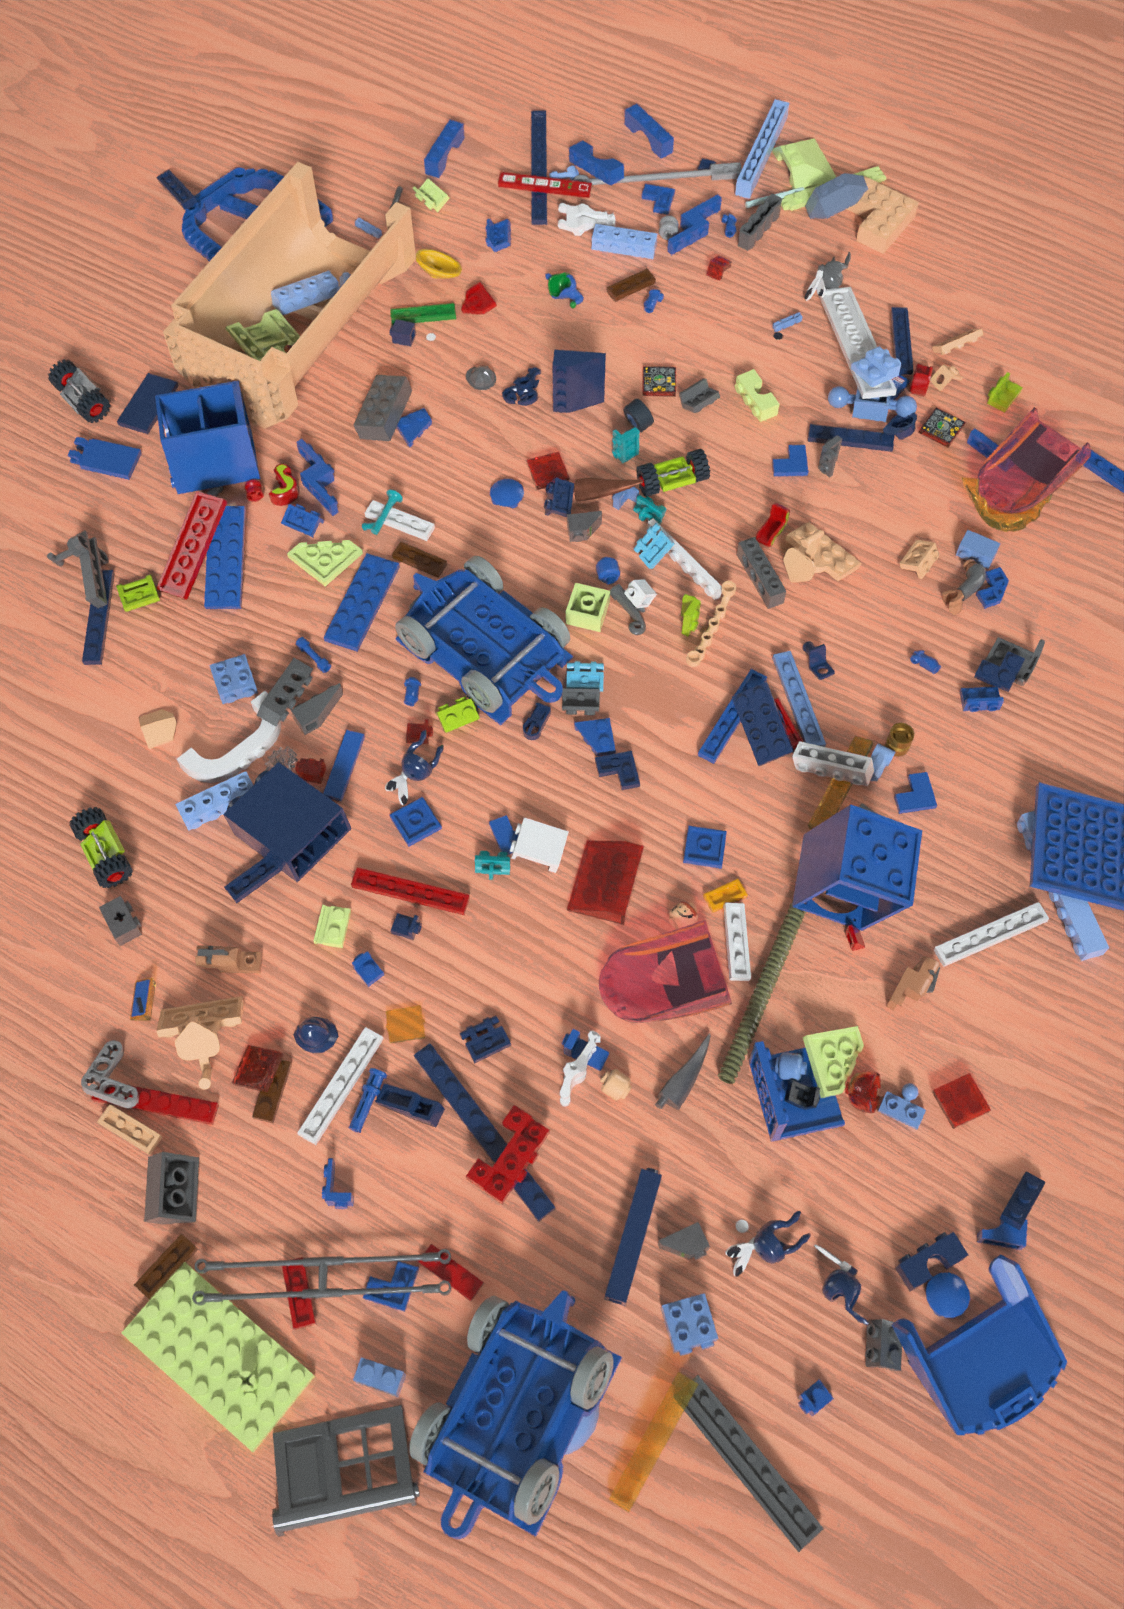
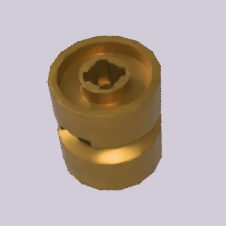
M896 723L890 729L885 747L895 751L894 756L899 757L907 754L914 739V729L907 723Z

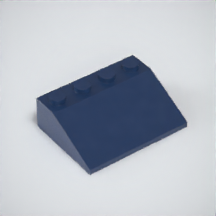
M554 349L552 365L553 412L571 413L604 403L606 353Z

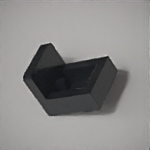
M794 1080L788 1081L784 1101L803 1110L816 1108L820 1100V1088L817 1086L809 1088Z

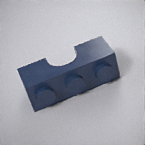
M944 1232L934 1238L936 1241L934 1244L929 1246L928 1243H925L916 1249L918 1253L911 1257L910 1254H907L898 1260L900 1264L895 1269L910 1292L932 1278L927 1268L928 1259L939 1260L947 1270L969 1255L954 1232L949 1235Z

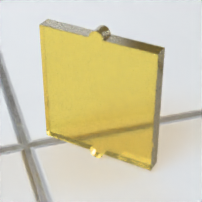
M421 1005L386 1011L387 1025L385 1027L388 1030L390 1044L425 1038V1020L422 1017Z

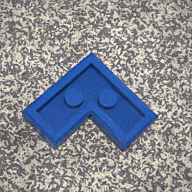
M645 184L642 199L656 201L653 208L654 213L669 215L675 189Z
M788 445L789 459H773L772 461L774 477L808 476L805 445Z
M927 772L908 775L912 792L899 793L894 796L899 814L935 809L937 807Z
M507 815L490 821L489 826L500 851L507 852L508 855L512 854L513 852H510L513 840L517 841L518 835L513 831Z
M398 1261L391 1282L370 1276L366 1289L414 1287L419 1267ZM412 1292L364 1294L363 1299L405 1312Z

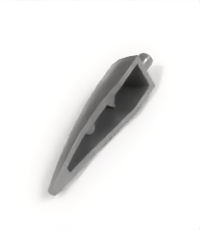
M710 1034L707 1035L691 1059L667 1081L657 1095L659 1098L655 1103L657 1108L662 1109L665 1104L677 1110L681 1108L702 1068L710 1042Z

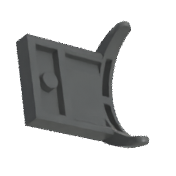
M998 637L985 660L1001 666L1008 651L1025 658L1014 683L1024 686L1040 658L1045 640L1041 639L1033 653Z

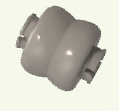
M665 216L660 220L659 235L661 238L668 240L678 234V220L673 216Z

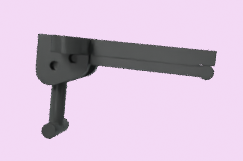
M85 530L68 540V550L57 555L51 552L48 553L47 558L60 567L64 564L63 560L72 555L80 558L86 595L85 600L97 608L107 605L101 566L107 564L109 560L106 553L98 547L95 537L89 539L88 532Z

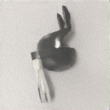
M850 252L845 258V263L836 261L835 257H833L832 261L826 263V265L821 264L818 266L816 278L805 294L806 301L813 296L816 289L818 295L823 297L826 289H835L841 286L843 282V274L841 272L843 269L848 268L851 260Z

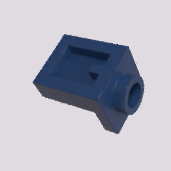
M397 913L390 931L391 934L414 940L415 935H419L422 923H420L418 915H414V918Z

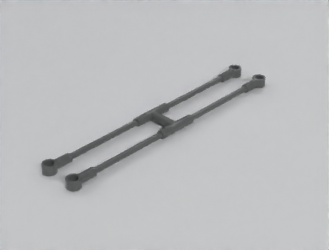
M442 1249L439 1252L422 1253V1255L351 1258L335 1256L311 1257L301 1260L227 1263L224 1261L207 1262L205 1259H199L194 1267L200 1274L211 1270H224L225 1268L303 1265L304 1267L319 1266L318 1289L245 1294L204 1293L203 1291H196L192 1299L196 1305L202 1306L207 1302H222L223 1300L302 1297L303 1299L343 1297V1295L422 1292L423 1294L440 1293L443 1296H447L452 1290L451 1284L448 1281L416 1287L327 1288L328 1266L343 1265L344 1263L422 1260L423 1262L440 1261L442 1264H447L451 1260V1253L447 1249ZM443 1253L449 1255L446 1260H442L440 1257ZM201 1263H205L203 1270L198 1268ZM442 1285H448V1291L442 1292ZM202 1294L203 1300L197 1302V1296Z

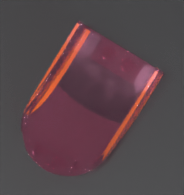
M1034 407L981 466L978 474L980 496L990 508L998 512L1013 514L1029 510L1063 486L1091 457L1090 443L1086 442L1080 448L1041 422L1038 417L1037 408Z
M705 920L619 948L609 956L599 976V991L606 1007L616 1017L631 1023H647L683 1018L732 1004Z

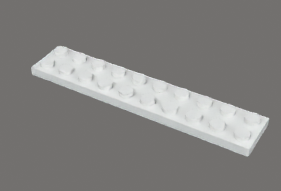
M851 287L826 289L825 295L823 297L819 296L862 399L896 395L897 389L892 379L871 387L851 369L852 363L865 358L866 352L877 348V345Z

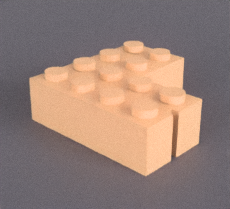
M864 176L868 190L857 204L847 208V210L865 218L864 222L859 226L856 241L884 254L915 218L919 202Z

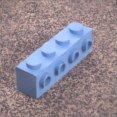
M595 224L592 235V250L653 259L657 247L658 233Z
M330 271L323 272L272 290V305L282 315L333 298L338 292L339 282Z
M245 771L175 805L189 831L199 828L210 820L219 818V816L227 811L229 803L235 797L243 796L253 786V783Z

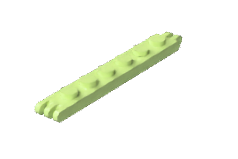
M879 166L854 174L866 176L878 183L886 180V176ZM820 185L786 195L782 199L781 206L783 210L790 209L793 211L805 207L814 189Z

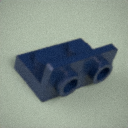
M554 478L547 484V499L544 502L545 515L549 516L551 513L567 517L568 514H571L574 483Z

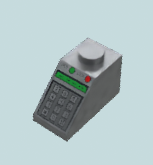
M602 511L568 514L567 529L569 541L581 542L588 540L602 524Z
M699 1222L675 1232L658 1242L660 1249L686 1259L694 1257L695 1260L706 1256V1251L710 1248Z

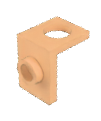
M942 365L930 381L939 391H942L952 378L961 381L963 377L959 374V370L956 367ZM943 374L945 380L942 384H938L937 377Z

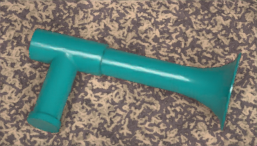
M387 490L388 501L376 522L363 523L362 529L364 531L371 530L373 534L378 535L393 505L396 502L403 501L400 493L394 490Z

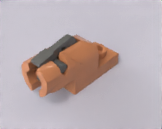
M197 946L198 954L195 957L197 966L218 968L220 973H261L262 952H243L239 947Z
M923 956L913 969L907 967L886 1007L894 1010L897 1004L902 1005L906 996L918 1001L926 993H932L939 975L940 963L930 957Z

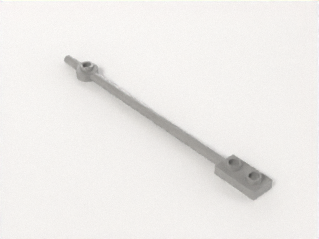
M741 162L712 164L708 170L624 176V179L617 183L711 176L712 180L737 179L742 167ZM578 175L572 180L592 183V185L606 184L598 178L589 179L585 175Z

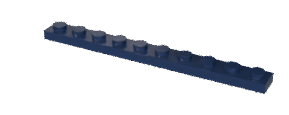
M531 111V176L547 177L546 111ZM531 191L532 225H547V193Z
M429 1043L413 1055L415 1060L495 1164L508 1144ZM528 1171L524 1180L521 1183L517 1182L513 1188L538 1222L556 1209Z

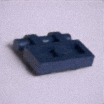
M496 1015L491 1018L486 1017L482 1019L483 1022L473 1027L470 1025L466 1027V1030L459 1033L462 1040L471 1038V1041L465 1043V1046L474 1064L511 1046L503 1026L496 1029L493 1027V1025L500 1023ZM487 1029L488 1033L480 1037L477 1036V1033Z

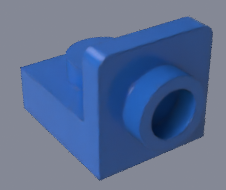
M368 951L354 958L352 962L353 968L368 987L384 976V972L371 958V954Z
M820 1380L816 1381L797 1397L800 1400L798 1405L806 1415L809 1413L811 1416H814L834 1399Z

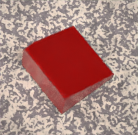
M852 925L848 926L845 935L851 950L855 951L865 948L866 946L859 929Z

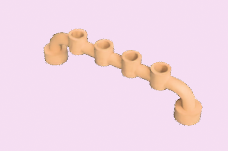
M725 581L722 584L721 592L724 595L722 601L716 606L715 615L709 620L708 629L702 634L700 645L687 654L686 663L691 667H697L701 660L704 659L705 649L711 645L712 635L718 631L720 619L725 617L730 597L736 592V584L732 581Z

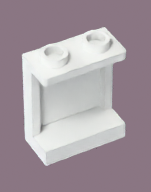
M524 818L522 824L518 823L515 831L518 838L517 841L513 840L510 852H513L511 859H516V856L547 865L549 866L548 871L556 873L569 831Z

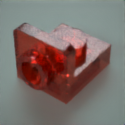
M720 256L711 259L706 275L720 281L724 271L731 267L732 261Z
M425 719L424 724L407 723L406 743L418 741L421 732L426 730L427 737L423 744H429V737H433V726H430L429 719Z

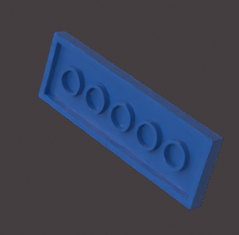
M245 506L225 507L208 548L206 557L205 609H241Z
M366 554L324 636L325 642L358 652L400 568L399 563Z

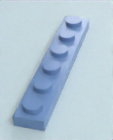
M791 651L773 654V662L803 742L825 747L826 742Z

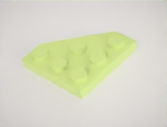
M342 540V543L321 541L317 542V544H307V542H302L287 553L289 559L325 587L363 554L362 549L350 540Z
M858 1026L804 1036L803 1041L817 1087L820 1088V1097L825 1098L843 1093L846 1080L855 1067L856 1058L864 1047Z

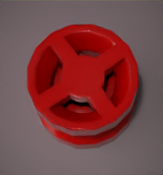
M250 480L245 483L246 497L249 501L257 502L264 497L260 481Z

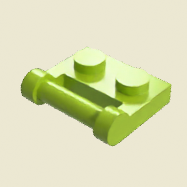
M151 574L146 575V578L125 585H116L125 612L160 601Z

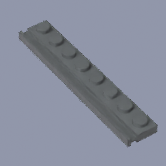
M699 1375L674 1396V1399L795 1549L800 1552L824 1529Z

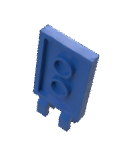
M76 437L74 441L77 445L76 448L83 451V453L70 450L68 457L71 458L70 463L80 465L83 470L130 480L142 453L140 449L93 438L88 441L85 438Z

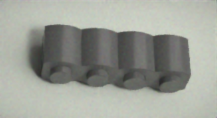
M774 194L769 195L765 199V203L757 208L756 213L749 217L748 222L742 225L739 233L738 247L747 251L751 250L755 246L756 241L763 237L764 232L770 229L772 222L776 221L780 216L781 197Z

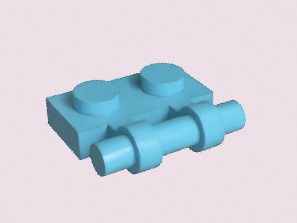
M657 522L647 529V533L643 538H639L636 542L637 545L633 548L637 553L641 550L643 551L639 558L649 569H653L675 544L665 531H660L658 534L657 531L661 526ZM652 538V542L648 545L647 543Z
M580 661L567 663V670L574 671H567L566 688L600 689V692H603L604 672L596 671H604V663H597V661H591V663H580ZM580 670H591V672H581Z

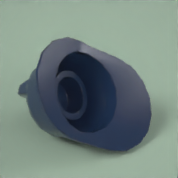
M913 412L908 417L896 415L884 427L883 432L888 435H895L900 440L909 437L916 429L917 414Z

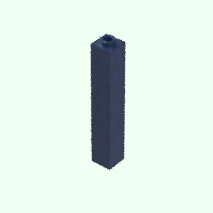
M641 1169L604 1298L606 1301L626 1306L662 1178V1175L658 1174L659 1171L655 1169Z

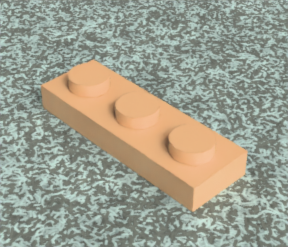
M982 328L971 329L932 346L933 352L941 353V355L950 353V349H958L963 347L966 342L972 343L977 341L978 337L984 335Z
M110 1104L97 1121L99 1125L151 1155L162 1139L160 1134Z

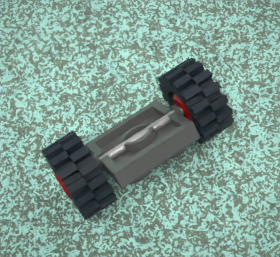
M64 359L62 363L58 361L57 365L53 364L54 368H50L49 371L51 373H48V380L61 392L60 395L88 423H94V421L97 423L99 422L98 419L103 420L102 417H106V412L110 411V402L99 392L101 390L100 387L83 369L77 368L70 360L66 361Z

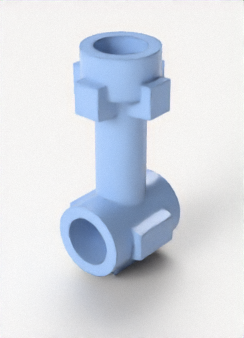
M569 166L567 172L558 173L553 171L549 174V177L574 180L579 175V172L575 166Z

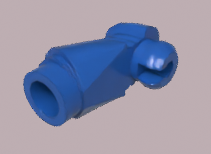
M730 213L729 215L724 214L721 222L726 223L725 235L731 238L736 233L735 223L737 220Z
M653 289L649 291V297L644 302L645 312L652 313L657 301L661 302L663 300L664 294L660 293V290Z
M923 650L915 651L911 655L910 661L913 664L919 663L921 667L932 674H936L941 668L937 662L938 660L926 655Z
M410 677L404 682L406 687L404 704L411 707L418 701L419 686L422 685L415 677Z

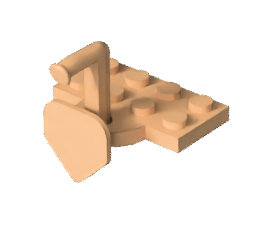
M809 522L789 533L785 539L794 546L787 550L783 559L789 580L792 583L810 581L814 573L824 571L837 581H840L859 569L861 562L854 556L850 555L840 545L825 535L823 530H818Z
M242 996L162 1009L160 1012L157 1026L158 1038L173 1037L179 1034L175 1040L177 1054L183 1060L199 1059L202 1076L198 1085L203 1090L211 1086L212 1068L209 1057L215 1056L220 1050L217 1032L224 1026L234 1027L242 1024L244 1007Z

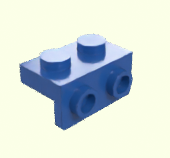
M490 218L487 219V226L485 227L487 246L491 247L493 252L511 246L510 221L505 219L494 224Z

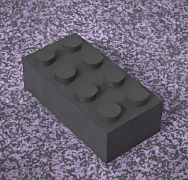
M375 376L354 423L355 430L360 439L391 441L412 393L406 376Z

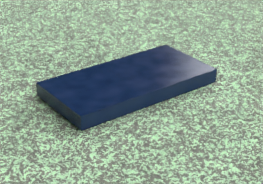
M148 373L120 415L117 424L148 435L158 420L155 395L175 392L179 386L178 382Z

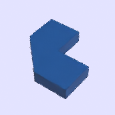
M1001 567L987 571L986 581L990 587L977 591L976 596L984 609L1000 604L1009 580Z

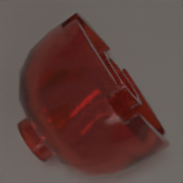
M863 1070L856 1073L851 1078V1081L846 1083L845 1094L848 1095L850 1104L858 1111L875 1113L880 1096H877L878 1089H881L880 1073Z

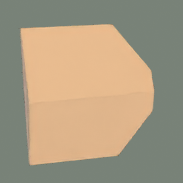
M161 709L138 717L149 749L174 741L177 723L173 713Z

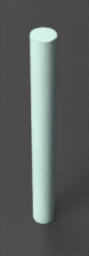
M804 187L774 195L784 199L786 195L804 190ZM768 196L745 202V207L750 208L762 205Z

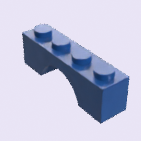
M638 104L625 109L624 125L632 133L639 130L643 131L650 142L651 150L660 159L673 153L674 137Z
M453 120L448 121L424 158L426 175L440 178L446 169V161L451 148H459L465 139L463 123Z
M585 141L569 147V162L611 186L624 179L623 163L614 158L598 159L593 157V146Z

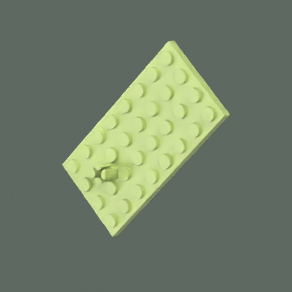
M184 1263L123 1330L122 1334L249 1450L254 1452L315 1376L229 1300L207 1302L202 1306L196 1305L192 1299L196 1291H203L204 1293L220 1292L187 1263ZM202 1294L197 1296V1302L203 1300Z

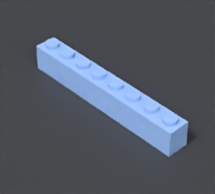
M774 100L737 179L735 195L750 199L787 120L788 102Z
M1034 811L1022 814L1017 822L1018 831L1023 834L1025 846L1030 850L1031 854ZM1049 892V898L1054 902L1057 908V915L1059 919H1062L1066 935L1071 938L1074 952L1079 956L1080 960L1083 961L1103 955L1109 949V946L1088 902Z

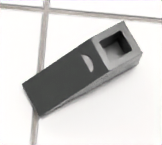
M340 683L329 687L319 695H314L310 700L296 705L291 710L294 721L304 735L321 727L343 696Z

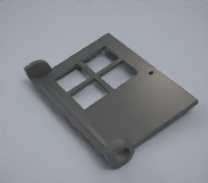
M402 1405L273 1433L279 1508L272 1510L274 1530L278 1537L285 1535V1531L409 1503L412 1506L417 1505L416 1497L420 1496L418 1482H413L411 1476ZM390 1423L393 1450L369 1455L366 1428ZM361 1430L364 1456L339 1462L336 1435ZM394 1456L398 1483L373 1488L369 1461ZM364 1462L368 1490L342 1495L340 1467Z

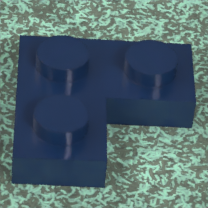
M1008 651L1001 666L982 660L974 678L1009 692L1025 658Z
M632 751L595 757L599 777L617 774L621 790L640 787V780Z

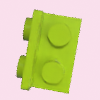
M1008 372L1004 377L1001 376L996 387L991 388L988 393L990 398L987 403L1004 413L1023 389V387L1008 380L1010 377Z

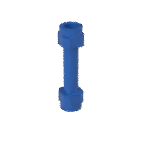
M301 637L296 641L298 649L301 652L305 651L317 663V668L320 671L326 673L331 669V664L325 658L322 659L310 647L307 639Z

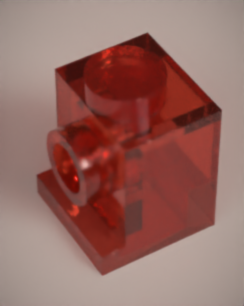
M301 758L296 763L295 771L305 781L322 784L327 767L322 758H320V761L313 758Z

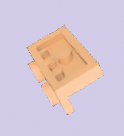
M916 540L899 563L901 569L917 571L918 578L923 579L933 563L938 559L939 552L936 543Z

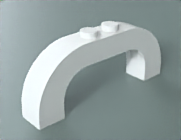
M266 691L251 701L254 712L258 713L262 702L268 695ZM262 719L260 727L253 734L221 758L205 759L191 747L178 757L177 761L181 769L195 780L207 783L225 781L234 777L242 770L247 769L253 761L261 758L273 746L281 731V721L276 727Z

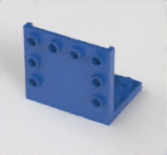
M763 1041L755 1043L749 1059V1066L771 1142L845 1125L836 1095L825 1098L820 1097L817 1107L803 1110L785 1102L784 1098L788 1081L791 1080L781 1079L775 1071L776 1059L782 1053L771 1055L769 1048H765ZM806 1047L787 1051V1053L800 1054L803 1057V1062H807L806 1075H802L800 1080L796 1082L809 1088L816 1087L817 1084Z

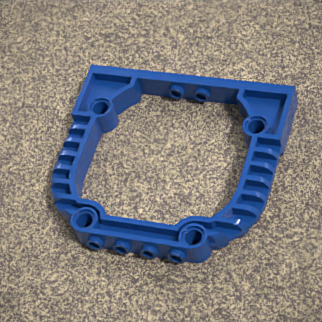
M235 168L195 195L198 202L192 208L186 209L183 215L181 227L185 241L210 262L222 246L198 228L206 221L207 213L219 206L227 194L230 196L245 194L254 188L272 191L284 176L277 174L275 171L268 172L267 169L255 171L253 168L247 170ZM317 199L320 217L325 223L324 227L333 222L332 211L327 205Z

